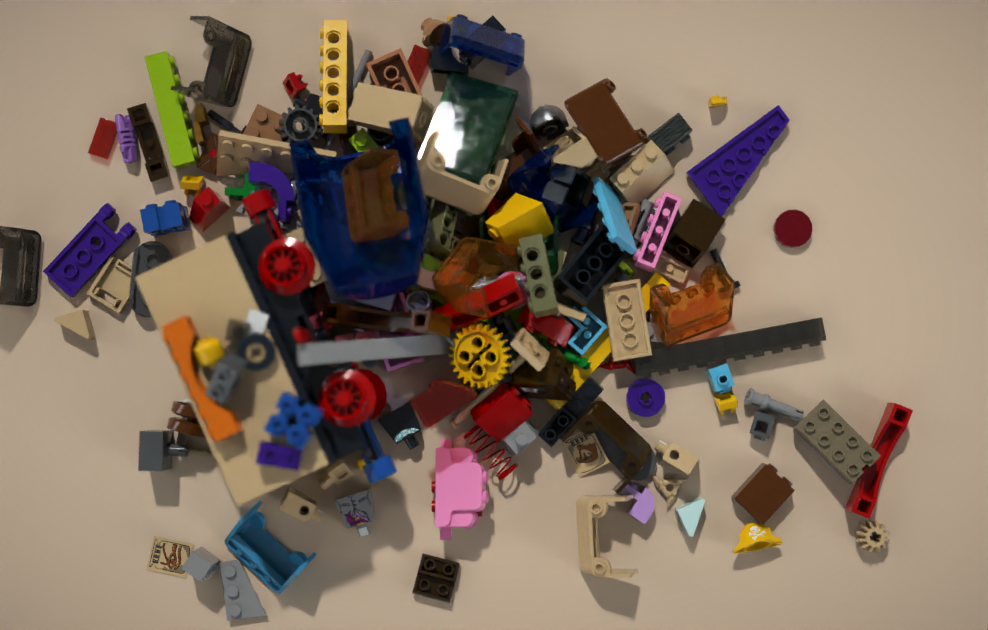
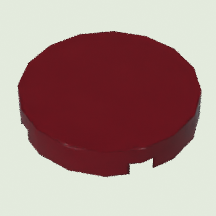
M796 209L787 210L781 213L775 220L773 226L775 237L783 246L789 248L799 247L810 239L812 222L802 211Z

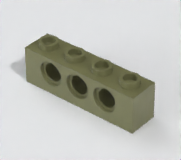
M542 233L520 238L517 252L519 258H523L524 264H520L522 275H526L527 278L524 286L526 294H530L531 301H528L530 313L534 312L536 318L559 313ZM531 255L538 256L535 261L528 260ZM535 273L542 274L539 279H532ZM540 291L546 292L543 298H537V293Z

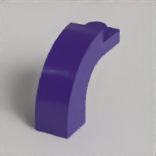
M249 162L248 182L253 186L273 187L277 191L279 198L278 221L282 224H290V218H293V207L291 205H299L298 195L293 183L282 171L270 164Z

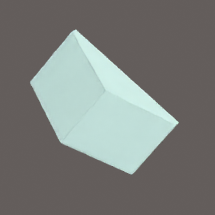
M700 497L675 508L686 534L692 537L706 501Z

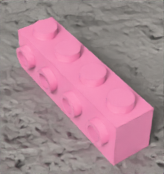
M665 191L661 198H656L653 208H656L654 215L650 214L646 223L649 228L647 232L643 231L639 241L642 243L640 250L637 249L638 252L632 258L636 260L634 263L635 267L650 273L655 269L682 198Z

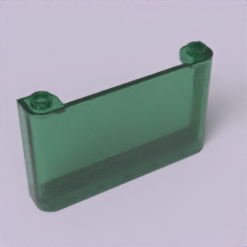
M452 72L451 75L446 77L445 90L418 157L415 156L412 167L415 168L416 173L429 134L439 130L441 133L435 150L441 152L446 158L444 171L479 185L482 177L491 171L519 94L516 89Z

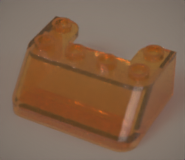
M369 148L343 169L342 181L350 237L353 242H367L394 237L409 227L407 213L404 210L396 212L393 185L390 177L400 168L401 162L398 150Z
M719 263L707 266L703 270L701 283L669 294V288L665 284L650 287V312L659 336L666 346H672L726 325L731 320L735 281Z

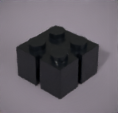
M555 163L550 172L551 181H548L544 186L542 197L559 207L577 213L592 177L576 167Z

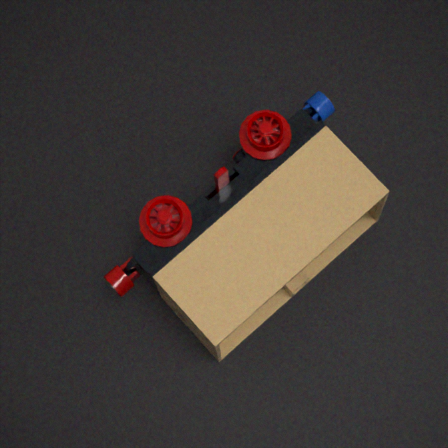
M269 189L253 192L242 200L249 218L255 219L257 225L238 234L235 232L226 234L135 277L161 337L163 333L162 326L183 316H190L199 334L198 341L207 336L218 338L225 354L231 351L237 355V346L241 341L249 310L252 309L269 315L264 335L269 337L274 343V360L264 370H244L236 393L224 404V406L236 412L244 430L219 442H215L214 439L210 438L207 432L209 427L198 413L200 408L189 394L190 387L188 383L184 382L180 375L181 368L171 356L172 349L162 337L237 506L358 450L363 452L362 457L366 465L362 467L370 484L381 481L397 472L390 454H384L370 423L371 420L380 415L386 405L387 392L381 378L370 370L359 369L356 362L298 366L296 345L332 342L330 334L323 322H321V317L313 302L314 297L322 293L326 286L322 283L313 288L310 287L309 284L314 278L316 269L314 254L301 241L286 238L274 212L277 206ZM196 357L201 380L208 389L215 368L211 369L210 366H201ZM285 391L303 398L301 402L303 405L312 403L325 410L319 424L314 427L311 426L309 430L314 434L307 448L302 449L299 470L255 463L260 441L295 447L287 442L288 436L284 435V437L278 438L264 431L270 416L279 413L280 409L276 408V405ZM296 415L291 417L292 424H298L299 422L296 420Z

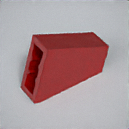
M207 187L193 199L189 219L203 233L231 207L217 192Z

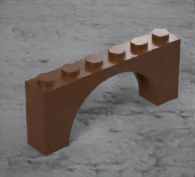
M324 302L321 322L344 328L449 337L452 317L431 310L412 309L411 313L391 312L355 307L342 303Z

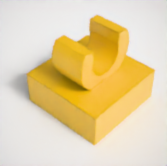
M185 174L180 181V189H185L184 193L186 196L190 194V189L194 190L197 197L204 184V176Z
M733 391L714 395V402L721 415H724V410L730 409L731 413L735 412V408L738 407V401Z

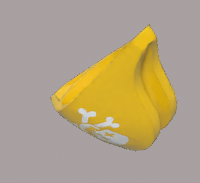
M753 522L745 525L740 532L739 543L734 548L733 554L762 550L781 545L783 542L772 535L770 526Z

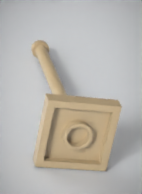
M522 327L510 343L520 354L511 362V366H508L510 373L515 371L525 360L539 372L548 361L550 352ZM500 384L485 388L455 418H452L449 424L454 429H458L460 423L471 413L470 410L492 393Z

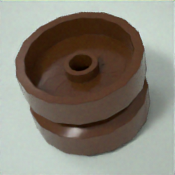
M173 401L171 411L176 415L182 416V418H169L167 428L176 432L206 438L191 402Z

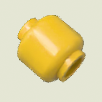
M212 336L200 339L196 342L197 346L194 348L200 365L210 366L211 369L215 368L218 361L226 355L220 340L212 338Z

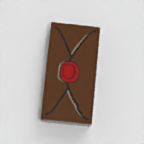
M211 132L196 166L213 175L217 172V134Z

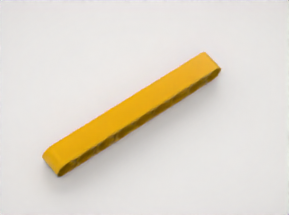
M655 272L641 287L645 313L670 286V283L658 272ZM608 327L587 351L579 357L580 359L588 358V362H591L589 369L585 370L578 367V364H573V374L570 378L576 383V391L610 354L611 345ZM544 399L557 411L567 402Z

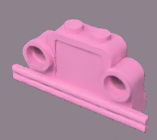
M452 438L441 439V448H436L435 527L440 528V540H452V528H473L478 522L477 512L482 511L489 500V494L486 491V483L489 480L488 471L478 464V455L475 451L468 448H453Z

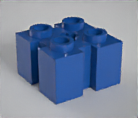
M176 200L164 202L165 205L160 207L157 204L146 205L145 209H140L144 233L150 234L153 237L192 230L188 207L182 206Z
M285 391L276 405V408L280 409L279 413L270 416L264 431L278 438L286 435L289 437L287 440L289 444L302 450L307 448L314 434L309 431L311 426L314 427L319 424L325 410L312 403L303 405L301 404L303 398ZM296 415V420L299 421L298 424H292L291 417Z

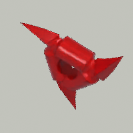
M612 353L608 363L598 366L608 370L626 367L635 375L631 360H622L621 363L613 362Z

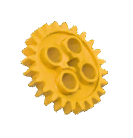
M473 324L469 328H463V333L458 332V338L452 339L456 345L449 347L454 351V353L449 354V357L454 358V361L450 362V365L456 366L453 372L459 371L457 378L464 377V384L470 382V387H474L477 384L479 389L483 386L488 388L491 384H497V380L504 379L502 374L508 373L505 367L511 366L507 359L511 358L512 355L506 352L511 349V347H505L508 340H501L503 333L496 335L497 328L490 330V325L483 327L482 324H477V326ZM478 337L482 340V346H479L477 343ZM489 344H491L492 346L487 351H485ZM465 351L469 353V360L465 357ZM491 352H493L496 356L495 361L492 360L490 356ZM478 366L482 367L483 374L479 373Z

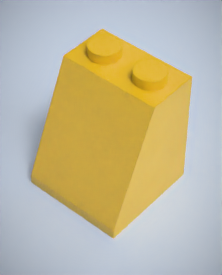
M515 193L485 222L488 234L495 242V248L500 253L504 252L511 256L517 253L520 238L541 233L543 238L555 231L542 202Z

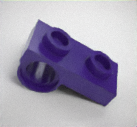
M260 441L255 463L299 470L302 450L272 442Z

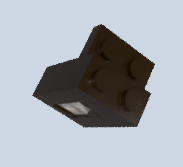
M551 348L547 366H544L539 372L531 365H520L511 373L513 380L507 382L510 386L514 385L522 397L526 396L527 398L572 401L573 394L576 392V383L570 378L573 374V364L559 349Z

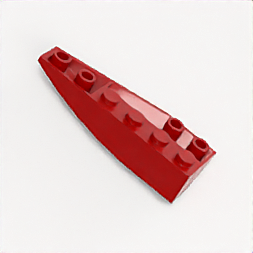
M511 273L432 311L452 317L451 331L494 318L528 302V298L515 275Z

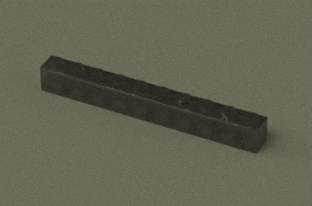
M821 317L651 349V356L633 358L632 364L635 376L640 375V379L652 377L651 373L659 372V375L669 374L670 369L677 368L678 372L689 370L691 365L701 368L707 367L708 362L715 361L716 365L727 363L726 359L734 358V361L746 359L745 355L753 354L754 358L765 356L764 352L771 351L772 354L781 353L783 348L790 347L791 350L802 349V345L808 343L809 347L821 345L820 341L826 340V335Z

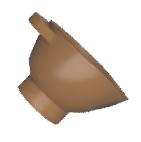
M432 18L425 19L421 24V30L424 35L422 44L426 47L441 44L447 38L451 30V24L437 19L433 20Z

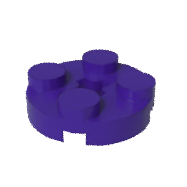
M647 378L639 379L629 386L626 402L634 414L642 417H651L656 415L664 405L665 392L656 381ZM644 392H646L647 395L651 396V398L648 399V403H645L644 400L640 399V397L643 396Z

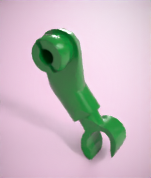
M568 345L565 348L560 346L556 348L572 364H578V367L585 370L589 369L591 362H588V358L580 359L577 355L567 352Z

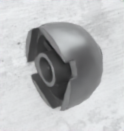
M553 105L540 106L531 115L529 123L534 138L540 141L544 137H547V140L555 139L566 131V127H569L564 112L559 107Z

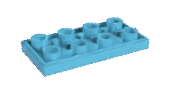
M594 178L592 181L594 185L593 193L599 200L597 205L604 215L602 221L608 228L607 236L612 243H617L622 251L625 250L631 255L637 253L638 251L618 193L601 178Z

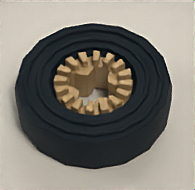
M248 334L239 342L237 355L248 361L246 369L251 371L264 370L274 360V343L264 334ZM259 347L261 355L252 356L251 349Z

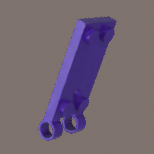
M109 203L100 208L96 215L43 271L72 298L98 272L109 257L137 231L128 222L122 226L118 233H115L105 223L116 212V209ZM97 239L101 241L99 246L95 245V240Z

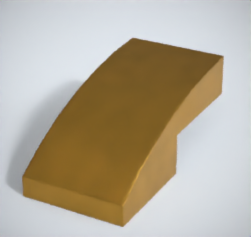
M200 102L197 103L194 114V134L196 143L204 146L207 143L203 126L209 125L210 121L205 105Z

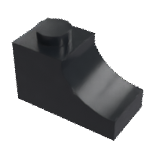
M433 45L430 64L431 73L468 77L469 65L459 62L453 56L452 48H449V45Z

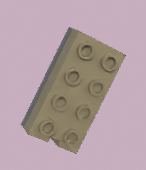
M824 399L793 428L848 484L854 483L864 473L861 470L863 467H870L881 457Z

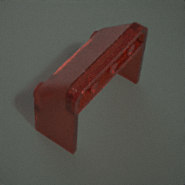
M437 378L428 384V390L409 402L426 429H428L478 396V393L474 388Z

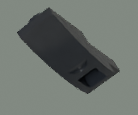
M589 376L573 394L572 401H567L539 431L538 436L552 447L604 388Z

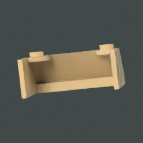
M436 130L429 134L413 178L412 185L414 190L473 215L483 213L500 187L509 160L503 159L496 162L492 174L483 176L479 185L444 171L446 158L441 152L435 150L441 131Z
M633 494L584 495L577 500L579 565L584 573L600 578H630L638 573V569H611L610 562L606 558L600 557L597 518L607 513V502L628 501L634 498Z

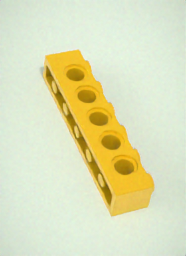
M324 20V27H320V38L324 39V45H320V56H324V61L320 62V73H323V79H320V91H323V97L319 98L320 108H323V114H319V125L323 126L324 133H347V20ZM337 75L336 78H331L330 76ZM332 92L338 93L337 95H334V96L330 95V93H332ZM337 110L336 113H330L329 111Z

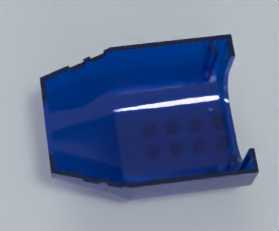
M409 117L389 121V126L394 136L390 143L383 147L338 157H327L318 154L309 139L289 143L304 238L334 292L341 298L349 300L383 298L408 290L419 280L431 229V220L414 132Z

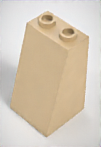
M358 82L357 88L353 92L352 106L348 109L349 121L358 126L419 143L425 142L434 111V106L427 99L418 94Z

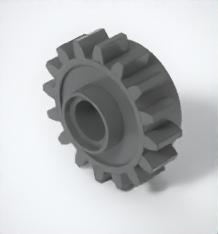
M295 105L293 110L289 107L287 109L288 114L282 113L284 119H279V124L283 126L279 127L278 130L284 132L281 138L287 137V143L293 142L303 146L307 143L311 146V139L316 141L318 137L315 134H320L321 132L317 128L320 126L319 121L316 120L318 114L313 115V109L311 108L308 111L305 105L302 108ZM295 123H303L305 129L302 131L297 130Z

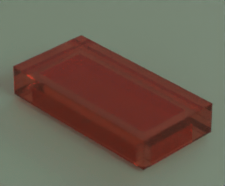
M100 117L88 151L89 154L108 160L117 135L116 122Z

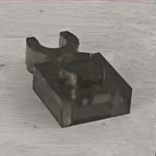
M229 318L224 339L225 341H230V343L225 347V355L230 349L234 348L237 350L241 339L249 333L250 322Z

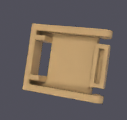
M111 255L87 294L117 313L122 314L129 303L132 267L120 259L114 265L116 257ZM105 290L118 299H115L112 304L102 298L100 294Z

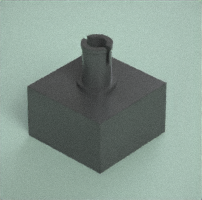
M173 430L140 431L138 471H165L172 469V456L187 457L189 451L180 450L189 449L188 444L173 445Z

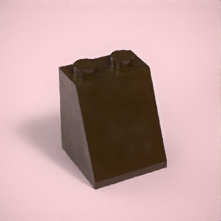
M693 198L667 236L662 250L692 269L707 252L726 219Z

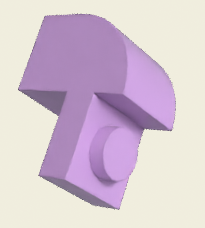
M629 482L623 491L627 494H633L635 500L627 512L645 524L653 513L655 506L654 497L645 486L638 492L639 487Z

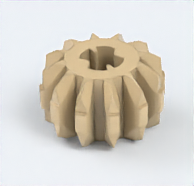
M866 520V526L859 524L862 530L855 531L856 534L860 535L856 539L857 542H861L860 548H866L869 553L873 550L879 553L880 547L886 548L884 542H890V539L885 538V536L890 534L889 531L884 530L886 525L879 524L877 520L873 522ZM871 533H875L874 540L870 539V535L873 536Z

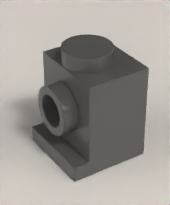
M757 410L749 433L754 434L753 437L765 441V438L769 439L777 415ZM761 422H765L767 424L766 429L761 428Z

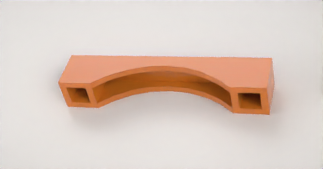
M183 316L162 326V337L172 349L171 356L181 368L180 375L190 387L189 394L200 408L198 413L209 427L207 432L210 438L214 439L215 442H219L243 431L244 429L234 410L205 395L207 388L201 380L194 352L199 334L190 316Z

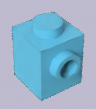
M727 363L706 370L714 392L719 391L722 394L730 391V387L735 385Z

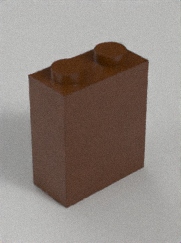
M761 463L731 496L763 525L795 491L790 487L792 483L783 476L781 478L776 474L778 470L770 463L768 465Z

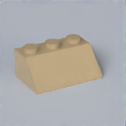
M574 126L542 146L543 150L555 163L580 168L591 165L595 161L594 159L598 157L588 139Z
M650 140L608 179L607 183L625 202L641 203L643 199L674 172V169L665 154Z

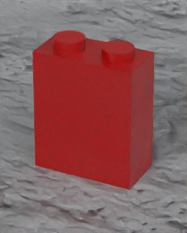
M506 382L502 383L470 410L473 421L497 442L504 439L534 414L531 408V401L526 396L522 397L514 385L510 386Z

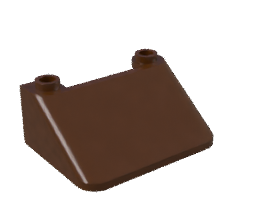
M608 78L599 81L564 101V105L582 134L588 139L598 159L606 166L626 159L649 142L646 132L642 128L634 130L612 96L616 86Z

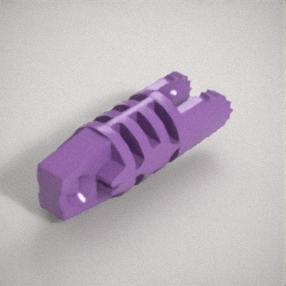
M116 114L117 134H119L118 142L123 161L129 164L136 162V136L133 133L135 130L130 117L126 115L124 118L122 114Z

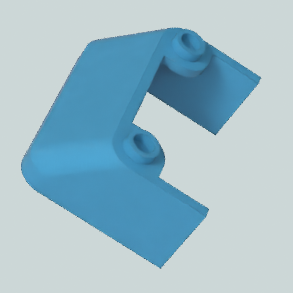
M259 501L238 521L226 537L225 544L271 590L281 593L317 554L313 552L307 559L303 552L294 551L291 554L263 528L266 522L264 515L257 511L262 505V502Z

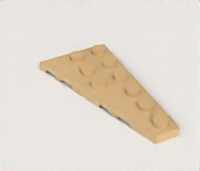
M220 130L218 135L216 176L245 175V173H249V162L267 163L278 168L283 173L334 171L337 152Z

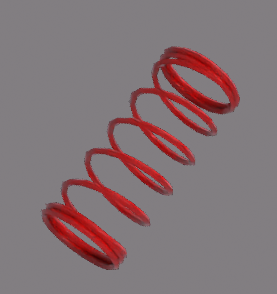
M478 425L474 426L463 438L467 439L481 427ZM481 428L480 431H479V432L473 437V439L469 442V445H472V444L476 443L477 441H479L480 439L484 438L485 436H487V435H489V434L487 433V434L483 435L482 437L478 438L477 440H475V441L473 442V440H474V439L480 434V432L483 430V429ZM489 435L486 438V440L476 450V453H479L480 451L484 450L490 445L496 443L492 447V449L485 455L482 461H485L493 455L497 454L498 452L502 451L498 458L489 467V469H492L498 464L502 463L503 461L509 459L508 462L504 465V467L496 474V477H498L499 481H501L505 477H507L512 471H514L518 467L517 463H514L508 469L503 471V469L511 461L512 457H507L501 460L500 462L496 463L497 460L503 455L505 449H500L495 453L491 454L490 456H488L498 444L497 441H494L480 449L490 438Z

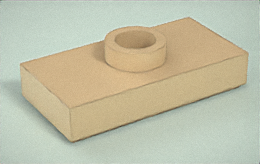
M184 434L182 445L188 444L189 449L181 451H189V454L215 457L207 438Z

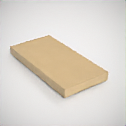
M640 279L603 284L601 290L613 362L651 356L652 351Z

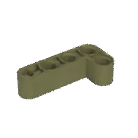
M435 200L426 235V246L430 251L443 259L460 257L464 254L465 247L461 240L453 236L459 209Z

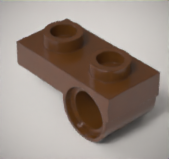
M459 210L454 231L476 242H480L487 228L486 224Z

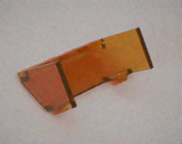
M474 237L461 239L432 276L434 288L456 311L487 318L489 314L485 289L472 286L479 276L491 278L500 269L518 273L520 268L517 245Z

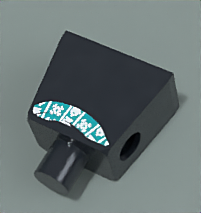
M411 401L378 419L379 423L396 444L405 441L409 450L420 445L414 434L420 432L421 427Z

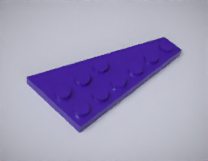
M779 105L686 172L712 209L721 217L790 121Z

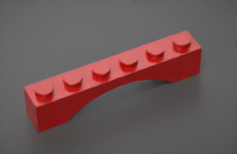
M887 403L870 445L881 457L870 467H863L861 469L864 473L856 480L845 507L846 510L870 519L877 502L878 490L885 466L897 441L905 431L913 410L897 403Z

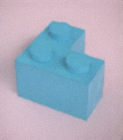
M585 306L580 309V311L587 313L583 322L566 315L564 316L578 328L567 345L580 356L587 351L607 328V325Z

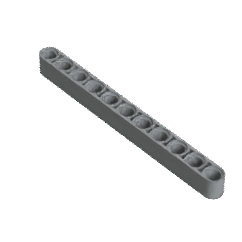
M453 333L449 337L424 335L296 345L298 366L452 354L454 351L449 347L456 345L452 339L458 337L457 333Z

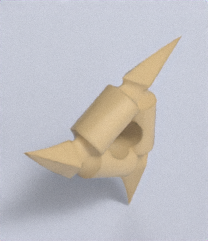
M652 475L656 487L668 498V509L676 499L675 496L677 495L679 484L689 479L675 477L661 481ZM668 484L673 486L671 491L666 490Z

